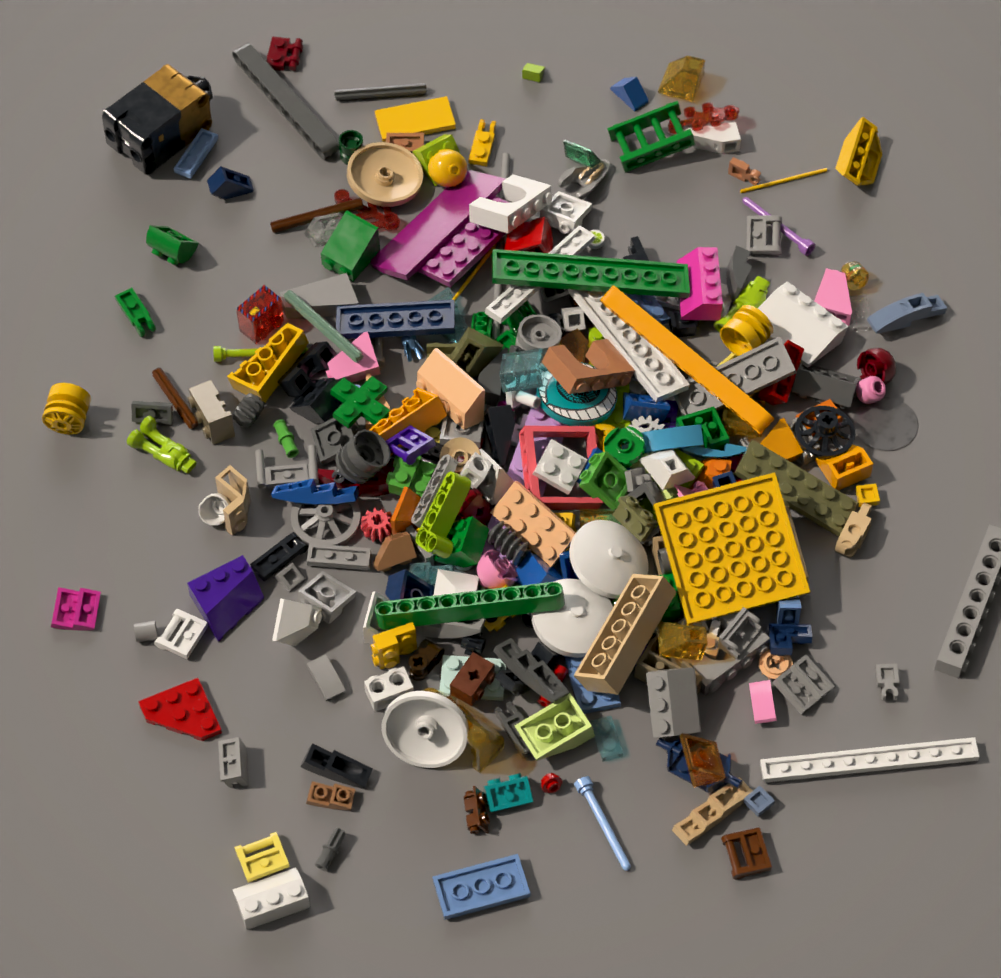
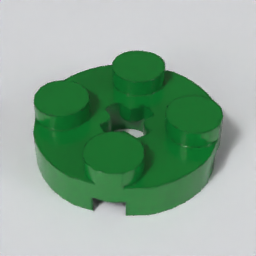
M625 426L626 428L619 429L618 427L610 431L605 437L604 450L624 468H628L640 460L645 452L646 445L641 432L636 428ZM629 443L627 449H621V444Z

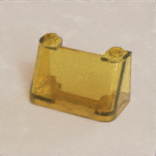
M434 688L424 689L423 691L437 693L450 699L461 709L468 722V743L473 747L471 749V753L474 755L472 767L481 773L504 749L503 736L451 694Z

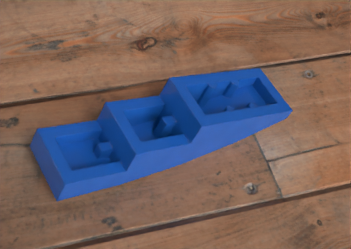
M313 478L277 485L271 495L272 498L295 503L339 504L356 501L359 489L358 486L338 489L336 482L316 486Z

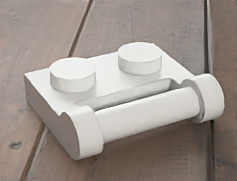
M176 609L172 614V620L161 637H157L154 644L159 649L168 650L188 659L208 628V622ZM184 621L172 642L168 641L178 624Z

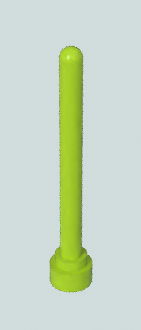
M213 346L214 362H222L226 357H252L258 348L226 350V348L221 346ZM307 347L304 349L301 355H303L308 350Z

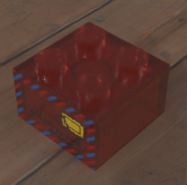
M265 285L236 308L239 331L255 344L264 340L272 330L281 326L284 321L281 297Z

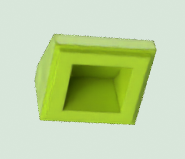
M527 63L522 70V78L540 82L545 67Z

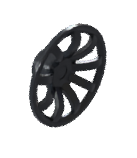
M815 406L805 410L797 418L794 430L795 437L802 448L820 457H836L845 453L851 448L856 435L852 420L841 410L830 406ZM819 410H827V411H831V412H822V413L820 414V411H819ZM814 412L817 420L812 421L805 416ZM836 413L842 416L845 421L838 423ZM801 421L813 427L807 430H800ZM849 425L851 434H845L839 428ZM816 433L812 440L807 444L801 437ZM836 435L842 439L849 440L844 447L841 446ZM820 437H823L822 451L812 448ZM828 438H831L833 445L837 449L836 451L827 452Z

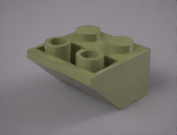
M468 327L449 359L470 377H479L484 368L499 354L503 344Z

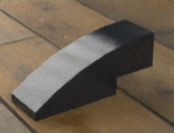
M313 743L309 747L300 766L322 777L360 788H365L373 768L336 750L330 752Z

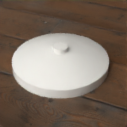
M608 520L591 521L583 525L572 538L569 554L574 572L586 587L601 596L618 599L632 574H648V559L641 542L624 526Z
M561 579L554 581L560 583L563 587L565 605L559 610L531 613L533 628L539 639L556 653L568 657H585L610 614L613 605L609 598L593 592L581 580Z
M413 691L397 697L389 704L382 720V735L388 748L401 760L418 767L436 768L452 763L463 753L468 741L469 727L461 709L450 699L429 691Z

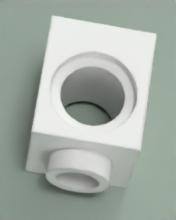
M475 452L466 462L460 475L471 480L472 489L477 488L485 479L492 463Z

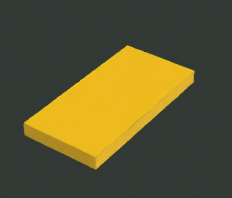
M447 96L374 110L382 142H386V133H424L426 135L456 129Z

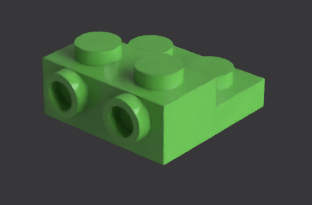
M607 451L599 454L596 453L589 459L591 464L589 469L581 473L579 478L582 481L579 486L592 498L598 497L612 510L617 509L620 504L618 502L619 497L624 496L627 492L625 471L628 470Z
M396 455L393 462L395 469L393 472L388 473L386 479L389 493L401 496L405 486L422 497L437 464L423 461L422 456H418L415 463L408 465L402 458Z

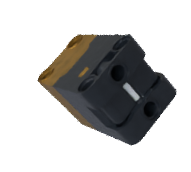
M165 64L160 70L104 110L102 121L106 143L119 154L125 153L132 159L133 165L145 175L152 174L158 167L190 144L201 128L205 130L210 129L212 119L209 101L213 99L210 83L202 76L189 75L185 77L171 65Z

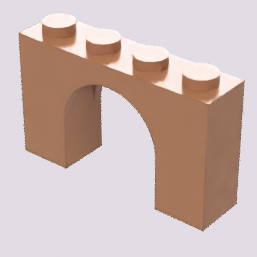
M608 339L593 341L585 355L596 369L580 363L565 345L549 347L542 360V364L568 394L626 386L630 383L631 377L635 372L634 368Z

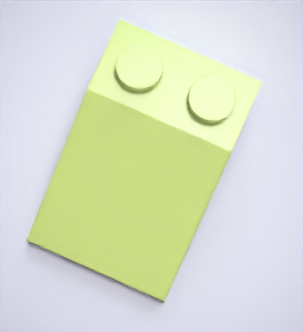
M571 693L515 725L516 730L536 761L576 748L595 737L592 725Z

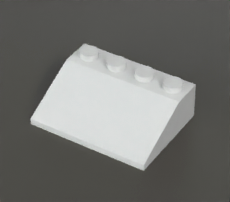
M789 282L778 287L758 308L768 317L773 326V334L768 339L773 340L780 336L784 344L787 340H790L803 347L804 352L800 362L806 367H810L841 344L849 327Z

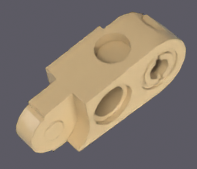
M863 503L858 513L855 511L851 512L838 538L835 552L852 557L857 549L861 548L871 527L872 518L869 517L871 505Z

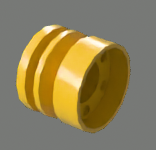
M743 305L720 330L722 342L737 356L763 345L773 334V326L768 317L762 311L750 305Z
M71 383L54 384L50 388L47 404L42 415L43 423L49 429L61 434L71 435L81 432L84 428L86 414L91 402L90 394L82 387Z

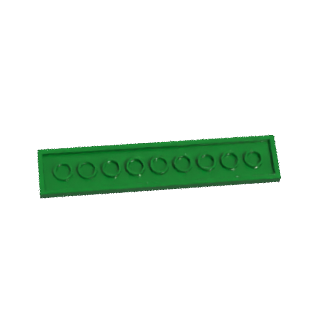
M493 249L492 284L607 292L614 285L624 294L689 298L690 295L688 264Z

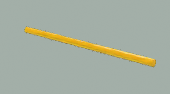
M827 168L740 189V192L744 193L827 172Z
M496 244L486 253L452 300H457L490 256L493 249L496 248Z

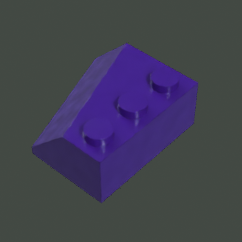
M243 555L187 583L190 597L204 620L208 622V626L218 642L224 638L223 635L229 629L232 630L244 615H248L264 599L256 577Z

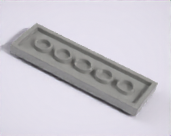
M780 336L715 367L716 370L748 396L797 373ZM694 379L688 380L690 384L688 390L674 395L682 416L713 406L716 411L726 407Z

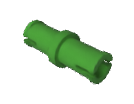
M285 420L276 421L273 426L279 436V444L283 445L288 458L296 457L299 451L295 445L293 433L289 431Z

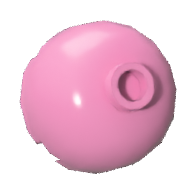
M493 549L488 550L478 562L477 575L479 583L485 589L502 588L506 584L511 587L518 580L516 579L518 576L517 571L506 557L502 560L498 557L500 553Z

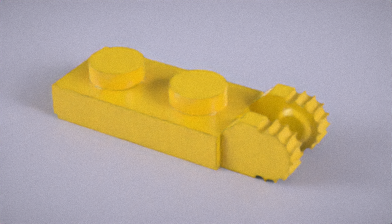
M480 119L468 164L488 165L495 139L496 121L491 122L489 132H484L485 120Z

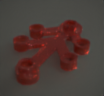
M708 102L702 104L703 112H696L694 107L685 108L684 116L694 118L682 120L680 123L683 130V126L691 124L693 131H700L709 122L712 127L720 126L724 120H735L738 118L740 111L735 105L718 108L713 107V103ZM670 119L668 123L669 133L676 134Z
M339 189L334 194L336 204L353 200L345 189ZM367 202L368 207L364 205L363 209L357 210L361 213L355 214L364 220H378L371 222V224L379 229L384 228L385 230L393 231L400 226L399 217L392 213L390 207L380 206L384 211V214L377 211L376 205Z

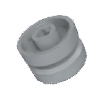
M538 314L530 315L520 322L515 345L521 347L520 359L530 365L542 366V360L548 348L559 346L562 332L555 320Z

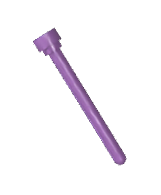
M748 197L743 198V204L759 216L770 215ZM784 224L780 225V232L796 243L802 254L809 256L814 251L816 246L814 242L810 239H802Z

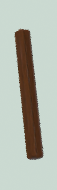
M356 198L272 221L270 225L272 232L275 233L342 215L346 211L360 210L364 208L361 198Z

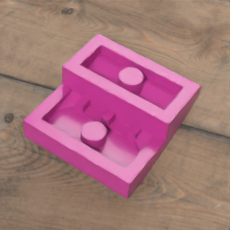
M58 587L51 628L77 631L94 630L101 592L81 587L79 591Z

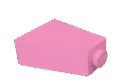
M826 268L814 301L849 326L852 308L846 275L838 270Z
M368 331L361 334L351 343L362 352V360L356 363L341 351L327 363L329 370L326 371L327 377H334L337 382L343 377L353 383L366 379V374L368 373L371 376L381 374Z

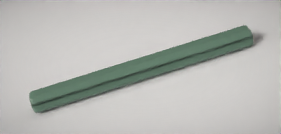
M292 290L284 293L283 297L348 357L356 363L363 359L362 352Z

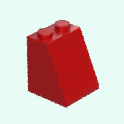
M545 217L524 222L510 233H507L505 250L549 253L553 249L552 230Z

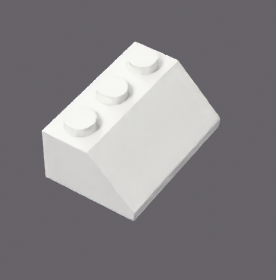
M296 867L233 889L246 930L310 908L309 897Z

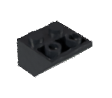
M334 377L313 379V384L301 396H296L293 400L294 403L289 408L314 424L326 422L342 403L330 394L331 389L338 383Z

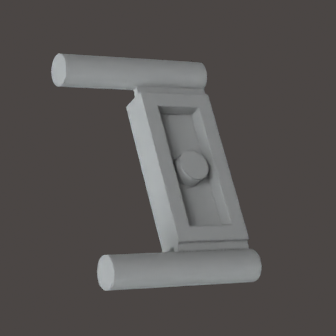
M315 445L308 446L309 464L264 468L263 450L255 451L258 488L268 486V489L275 488L277 485L313 478L315 483L319 481Z

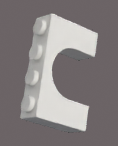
M513 174L502 181L503 199L512 203H501L479 197L469 204V217L472 223L510 233L552 203L551 185Z

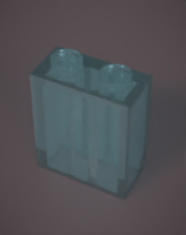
M542 348L503 354L499 373L503 392L543 387L546 367L542 364L544 358Z

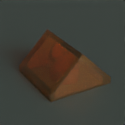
M684 733L680 734L693 788L724 780L726 777L717 743Z

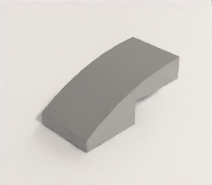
M326 654L306 663L325 700H329L346 691Z

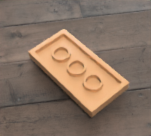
M518 481L511 485L490 512L500 522L504 521L505 527L510 526L511 532L516 531V536L518 538L521 536L523 543L528 542V547L550 567L554 566L560 559L559 554L568 549L573 536L576 534L573 529Z

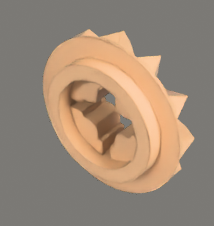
M770 650L762 654L759 659L761 673L767 676L769 680L771 678H778L793 665L790 655H771ZM772 662L775 664L780 663L779 669L776 667L771 668Z

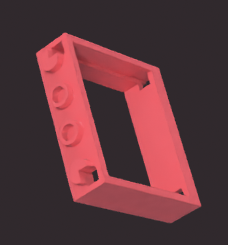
M524 426L519 432L525 488L550 510H598L604 503L598 497H540L538 477L533 475L537 466L534 437L585 438L587 458H589L592 450L597 448L598 434L595 433V426Z

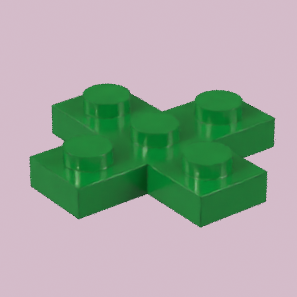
M371 376L358 388L343 377L331 389L330 393L343 403L333 413V418L347 428H350L361 416L373 425L381 419H386L389 416L390 410L379 403L378 400L387 392V386Z

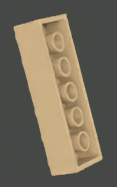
M632 574L574 674V677L587 691L619 694L676 594V590L664 576Z

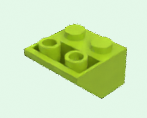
M442 135L412 151L420 162L424 174L435 186L437 184L428 172L430 158L441 149H451L460 153L453 135Z

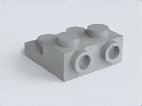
M322 571L298 591L296 602L321 607V622L325 621L330 624L341 615L343 607L355 598L356 591Z

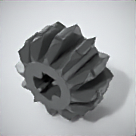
M247 394L233 412V420L245 428L251 427L261 415L265 402L257 395Z

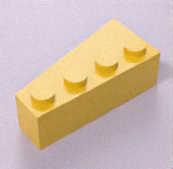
M289 323L284 325L269 339V342L264 347H259L255 351L253 357L248 361L242 362L236 372H231L227 376L232 388L245 395L249 393L257 395L266 403L279 385L277 381L293 366L309 344L304 331Z

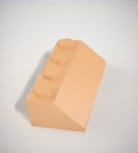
M438 348L434 349L417 372L416 386L438 395L446 414L462 429L465 430L484 421L485 389Z

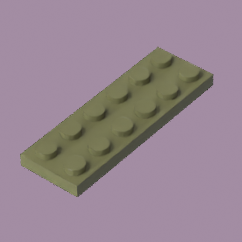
M752 440L734 475L742 480H747L775 472L784 504L839 537L858 502Z

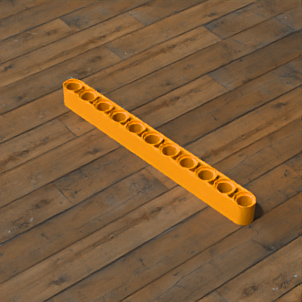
M613 285L600 299V302L759 434H762L773 422L774 417L617 287Z

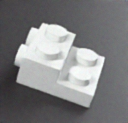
M558 191L552 197V203L540 210V218L545 217L551 227L559 229L564 234L571 233L579 225L582 226L583 218L592 209V203Z

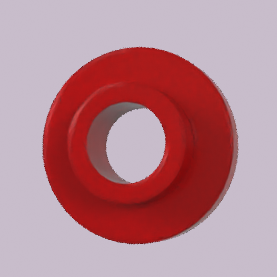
M549 773L542 778L541 788L545 793H555L560 789L562 779L555 773Z

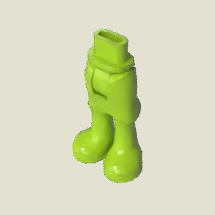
M757 276L754 281H750L733 302L734 306L724 317H721V320H716L714 323L715 329L720 332L721 328L732 319L734 314L743 305L754 306L758 309L766 300L767 288L770 282L760 276Z
M150 415L142 421L140 431L135 429L129 434L127 438L128 446L142 449L152 454L154 459L161 461L172 469L182 470L188 474L197 464V461L192 459V455L188 453L182 444L165 437L156 429L157 422ZM145 437H147V438L153 440L154 442L160 444V445L162 446L161 449H160L159 447L155 446L154 444H152V443H151L150 441H148Z

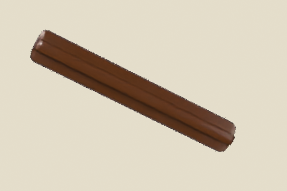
M162 368L154 369L152 371L154 379L170 402L173 403L174 408L189 429L197 427L198 420Z

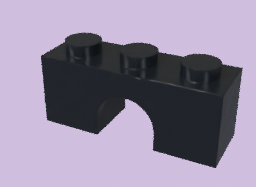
M327 341L315 342L277 382L289 397L301 396L313 384L310 378L318 371L327 369V363L338 354Z

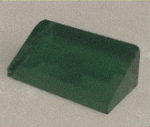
M566 139L563 140L565 157L591 168L601 163V160L592 150Z

